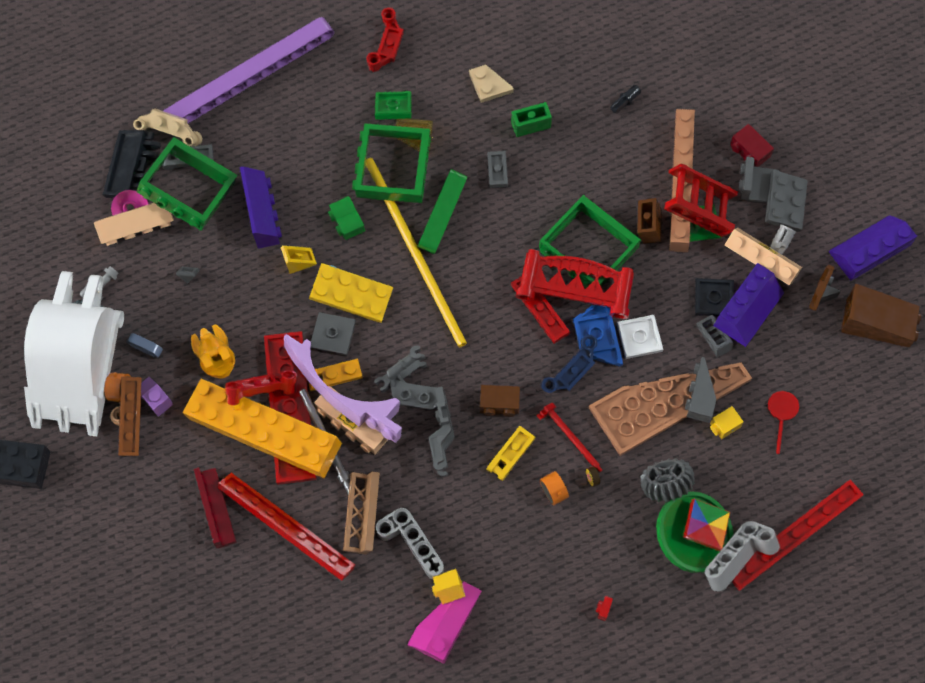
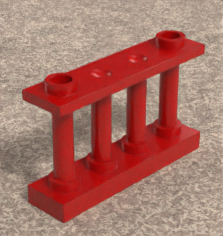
M681 163L671 168L669 174L678 178L676 197L667 201L664 209L721 237L733 232L735 224L726 219L727 203L729 199L737 196L738 192ZM685 182L692 184L690 202L683 198ZM699 188L706 191L705 209L698 206ZM713 195L720 198L719 216L712 213Z

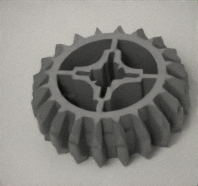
M668 458L665 461L654 462V465L648 466V469L643 471L641 475V488L646 497L650 498L651 501L657 500V502H661L664 500L667 502L671 499L674 501L675 498H682L683 494L687 495L688 491L693 489L695 475L688 462H684L683 459L678 461L677 458L673 460Z

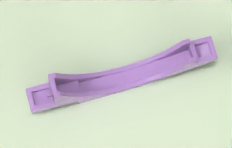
M287 334L284 336V348L308 382L335 409L359 427L365 422L368 427L376 429L388 440L396 443L401 438L402 427L391 421L399 411L400 401L398 399L366 402L340 395L329 388L316 373L311 360V342L306 339L301 344Z

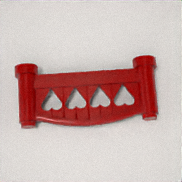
M530 249L526 253L520 287L516 290V298L533 301L535 293L610 307L611 317L617 319L629 318L630 310L628 309L634 277L633 269L624 267L619 272L604 264L573 256L541 257L539 255L540 252L534 249ZM543 266L555 267L558 270L548 282L542 271ZM563 269H566L568 272L575 271L577 274L567 286L560 273ZM581 273H585L587 276L590 274L595 276V280L586 289H584L579 277ZM599 277L612 278L614 280V284L605 293H603L599 284Z

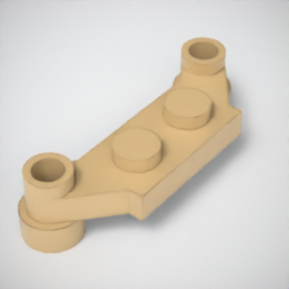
M152 109L150 114L140 116L134 121V127L137 130L153 128L182 138L183 143L188 146H198L202 142L201 134L197 131H192L187 123L188 119L158 109Z

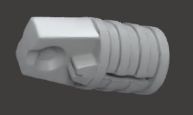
M781 224L772 240L770 248L782 255L791 243L796 231Z

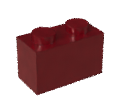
M747 124L732 137L730 143L732 150L735 153H739L744 158V161H746L747 157L754 158L753 167H759L768 160L774 150L750 124Z

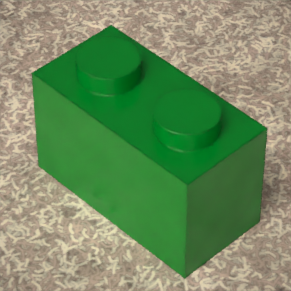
M547 102L511 111V123L516 137L551 128L552 116Z

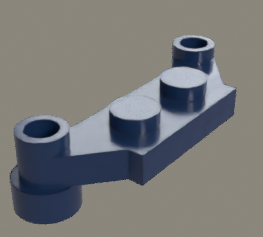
M585 335L582 337L581 349L554 378L546 377L542 380L541 388L543 391L552 393L557 389L566 388L568 391L572 389L595 364L593 361V351L597 346L595 336ZM587 339L590 340V344L588 346L585 344V341ZM547 381H550L551 386L549 388H546L545 386Z

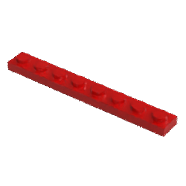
M230 473L218 483V489L341 581L353 571L354 563L233 473Z
M851 479L776 536L780 545L776 553L767 555L756 551L732 580L733 584L739 591L855 503L864 494Z

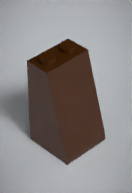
M855 284L846 298L841 333L910 347L913 342L917 341L919 335L916 327L921 320L920 306Z

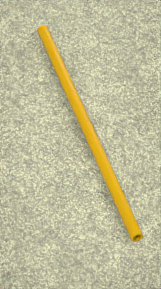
M373 158L367 159L366 166L376 186L387 187ZM384 200L459 348L465 346L467 342L395 201Z

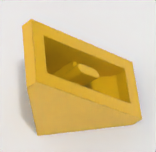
M281 247L290 274L317 264L311 248Z

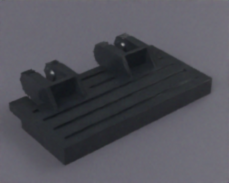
M119 130L102 194L105 198H115L117 194L125 190L137 191L139 182L145 175L144 173L137 172H145L147 161L159 157L158 153L147 151L161 149V143L145 141L153 140V132Z

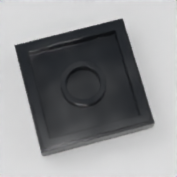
M696 278L695 315L719 316L734 296V280Z

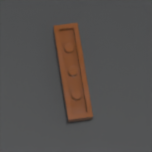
M121 377L119 456H139L142 377Z

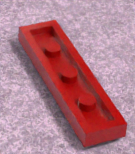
M522 276L511 282L515 292L520 287ZM535 293L533 301L522 300L553 344L570 334L569 329L543 294Z

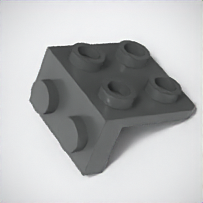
M747 157L745 163H741L740 174H742V180L739 181L738 191H741L740 200L767 203L771 172L779 170L753 167L754 158Z

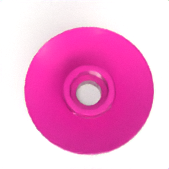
M135 190L122 191L112 201V215L129 211L127 209L129 204H132L134 209L148 205V201Z

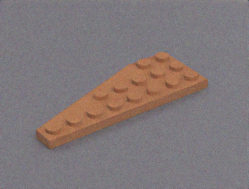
M742 363L708 370L716 401L752 379ZM687 373L662 378L659 381L643 382L634 386H623L589 405V409L621 456L687 418L688 410L684 409L687 398L691 399L692 392H689L691 381H695L696 375Z

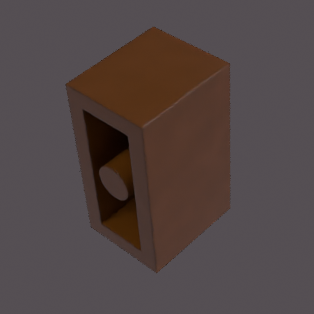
M657 198L638 200L637 233L642 243L661 242L662 209Z
M481 385L480 413H484L486 416L503 414L506 417H513L515 414L519 415L520 386Z

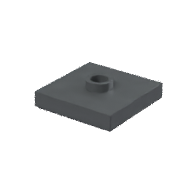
M319 312L310 349L347 357L356 319Z

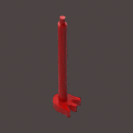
M552 402L545 406L537 415L539 420L549 415L588 462L596 467L599 472H602L603 470L597 460L554 411L556 409L555 404Z

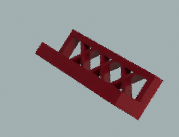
M200 468L193 469L214 545L219 549L237 543L223 492L217 488L220 482L217 469L212 468L203 472Z

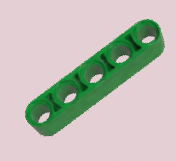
M450 169L417 247L435 254L468 176Z

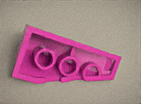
M466 582L462 583L465 597L443 605L441 603L415 629L408 643L410 647L443 664L445 663L482 592Z

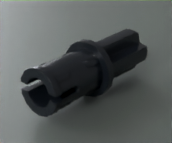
M634 84L625 93H621L620 98L611 105L610 109L617 114L626 105L629 106L633 99L641 94L639 86Z

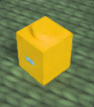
M733 406L713 417L710 428L716 436L719 435L723 439L741 428L743 420Z
M456 569L433 577L435 585L432 586L435 598H440L442 605L465 597L463 584Z

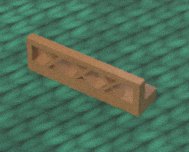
M352 472L350 475L343 551L358 554H368L373 551L380 475L378 472H371L368 475ZM356 478L365 480V487L361 491L355 485ZM357 496L363 502V507L360 510L353 504ZM356 515L361 521V527L357 530L352 525V518ZM354 535L359 540V548L349 547L350 538Z

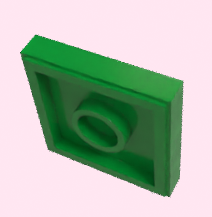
M411 91L376 92L375 120L411 119Z

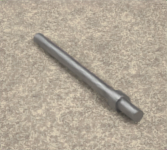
M307 390L299 391L315 427L326 432ZM336 454L333 464L338 473L337 477L340 483H343L349 496L350 475L348 471H345L338 454Z

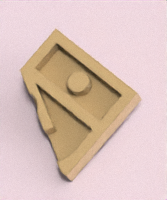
M487 65L469 70V75L481 103L514 92L513 87Z

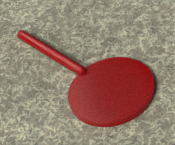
M786 391L775 392L768 400L769 412L780 420L776 454H780L784 420L794 418L799 411L797 398Z

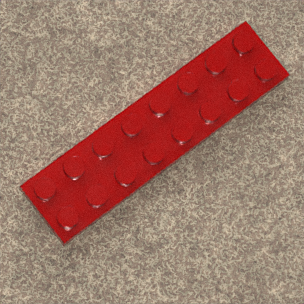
M302 331L264 336L267 375L273 374L274 376L281 377V373L287 370L294 371L297 374L294 393L285 394L283 390H275L269 393L270 408L311 425V417L299 394V391L306 389L308 392L307 379L284 348V336L286 334L302 344L304 342ZM274 457L277 485L317 480L315 474Z

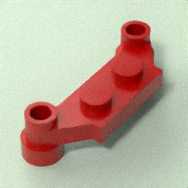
M385 8L381 13L386 28L378 52H371L366 57L367 65L372 72H377L382 66L395 61L404 30L399 27L396 21L395 10L392 8Z
M287 370L281 373V377L268 374L228 382L225 385L227 403L229 405H238L242 397L270 393L275 390H283L285 394L294 393V385L297 382V374L294 371Z

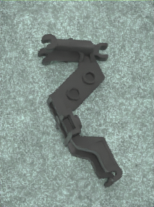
M416 345L411 348L410 354L403 359H399V362L387 370V374L383 377H378L374 382L376 385L381 382L385 383L380 388L382 393L386 392L389 386H391L393 398L398 399L402 406L428 410L438 409L435 411L441 428L429 436L433 466L441 477L448 476L447 471L442 472L448 468L446 449L453 442L455 435L445 390L443 387L436 388L409 384L403 380L418 368H425L427 366L426 362H420L426 359L424 354L417 353L421 351V347Z

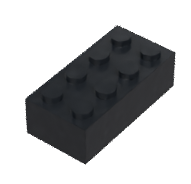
M0 440V484L42 489L51 451L45 445Z

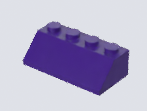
M240 167L252 233L258 249L280 244L279 238L282 237L280 226L276 227L275 223L279 219L277 210L272 208V205H275L274 195L269 193V189L272 188L270 177L266 178L264 171Z
M889 215L829 250V253L850 281L911 246L917 235L906 221Z
M757 263L720 313L713 326L746 347L784 294L774 273Z

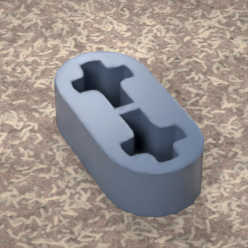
M131 333L127 340L130 346L155 358H158L163 351L159 345L134 333Z

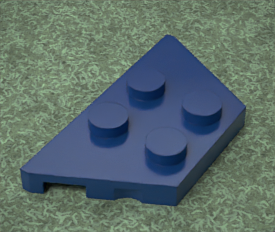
M592 305L584 313L576 316L573 319L579 349H581L582 337L593 335L597 339V346L593 351V360L619 367L623 366L613 319L610 316V307ZM589 339L585 341L587 346L590 344Z

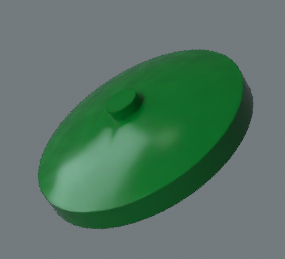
M688 492L687 495L683 494L682 498L667 501L662 507L657 519V539L663 553L675 566L687 572L703 573L720 551L683 538L691 500L695 498L718 508H724L715 499L704 493ZM730 518L728 520L723 547L733 537V528Z

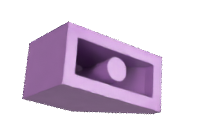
M150 377L141 383V398L158 417L173 405L166 393Z

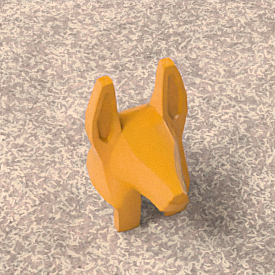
M215 324L212 326L214 334H211L205 328L201 329V340H199L196 334H193L191 336V346L194 354L200 360L202 370L209 376L223 379L228 377L233 370L235 356L229 347L225 332Z

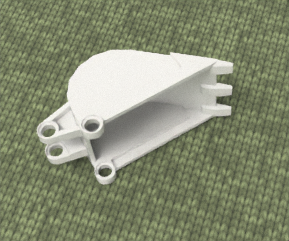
M62 271L53 300L41 299L35 305L26 329L24 353L28 387H24L27 416L30 419L32 428L40 429L42 419L58 421L60 432L69 433L70 422L86 424L88 435L97 436L106 398L104 385L111 371L118 328H121L123 325L124 312L100 307L103 277L98 275H90L82 304L72 303L73 272Z

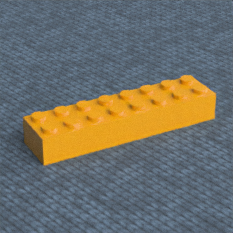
M200 379L182 412L193 422L321 478H325L342 445L337 436L246 397H242L238 405H229L225 388L204 379Z

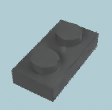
M506 151L487 152L489 187H508Z

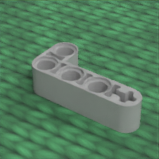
M399 508L377 522L376 531L378 537L381 540L388 541L401 534L430 579L444 573V565L407 509ZM401 515L408 517L404 523L398 522L397 519ZM384 526L391 528L387 534L381 533L380 530ZM410 532H417L419 534L414 540L408 538ZM426 548L430 552L427 556H421L418 554L419 550ZM431 559L433 565L438 567V572L431 571V564L429 563Z
M753 521L744 523L705 570V575L712 590H724L756 551L767 555L776 553L780 545L774 530Z

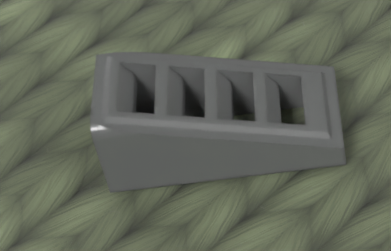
M711 315L697 322L696 326L714 354L719 357L733 349V341L728 335L714 326L708 329L704 328L710 324H715L716 318Z

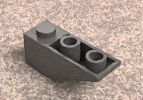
M702 357L700 363L695 364L693 374L696 375V379L691 381L689 388L692 396L691 399L687 398L684 410H688V418L710 423L716 403V395L706 360Z

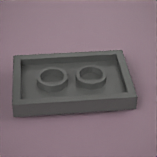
M773 170L770 176L765 222L779 227L782 224L796 232H800L803 227L808 180Z

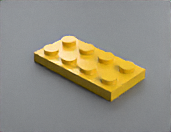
M321 263L309 299L381 323L393 287Z

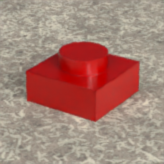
M605 596L604 601L599 600L596 612L599 613L598 619L606 621L613 598Z

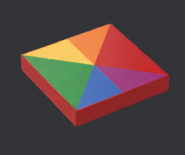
M695 498L692 499L683 538L721 551L730 512Z

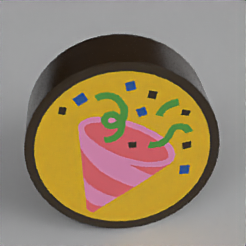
M596 467L586 468V475L592 487L600 485L601 480Z

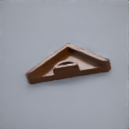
M826 266L814 292L809 309L816 311L833 273L834 266Z

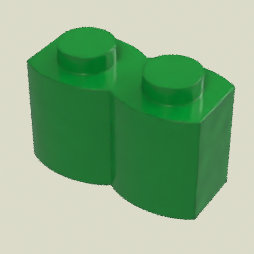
M349 196L329 205L330 211H328V215L332 222L336 221L338 226H335L339 236H343L347 240L365 232L364 224Z

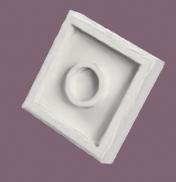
M654 315L617 322L625 359L663 352L664 349Z

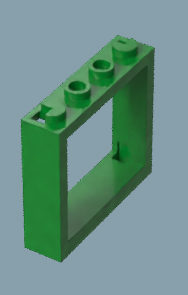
M364 124V130L360 131V141H362L361 147L358 146L357 150L359 163L355 164V174H357L356 180H353L352 190H355L356 197L422 203L431 142L430 129ZM370 136L421 140L415 190L363 185Z
M173 137L139 182L137 193L144 196L143 198L154 202L158 207L169 211L176 218H181L189 223L190 226H194L202 231L234 186L238 175ZM170 154L223 185L203 215L149 183Z
M582 195L539 241L540 252L544 256H564L550 244L582 211L628 247L610 267L617 271L639 248L641 239ZM575 271L568 272L573 279L577 275ZM585 273L579 275L585 288L594 281L592 277L587 276ZM601 277L598 280L601 288L610 278Z

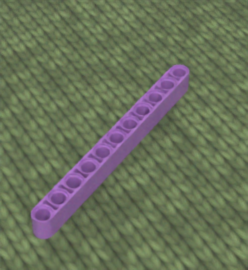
M318 18L163 111L188 119L187 123H190L327 41L333 36L334 31L324 18Z

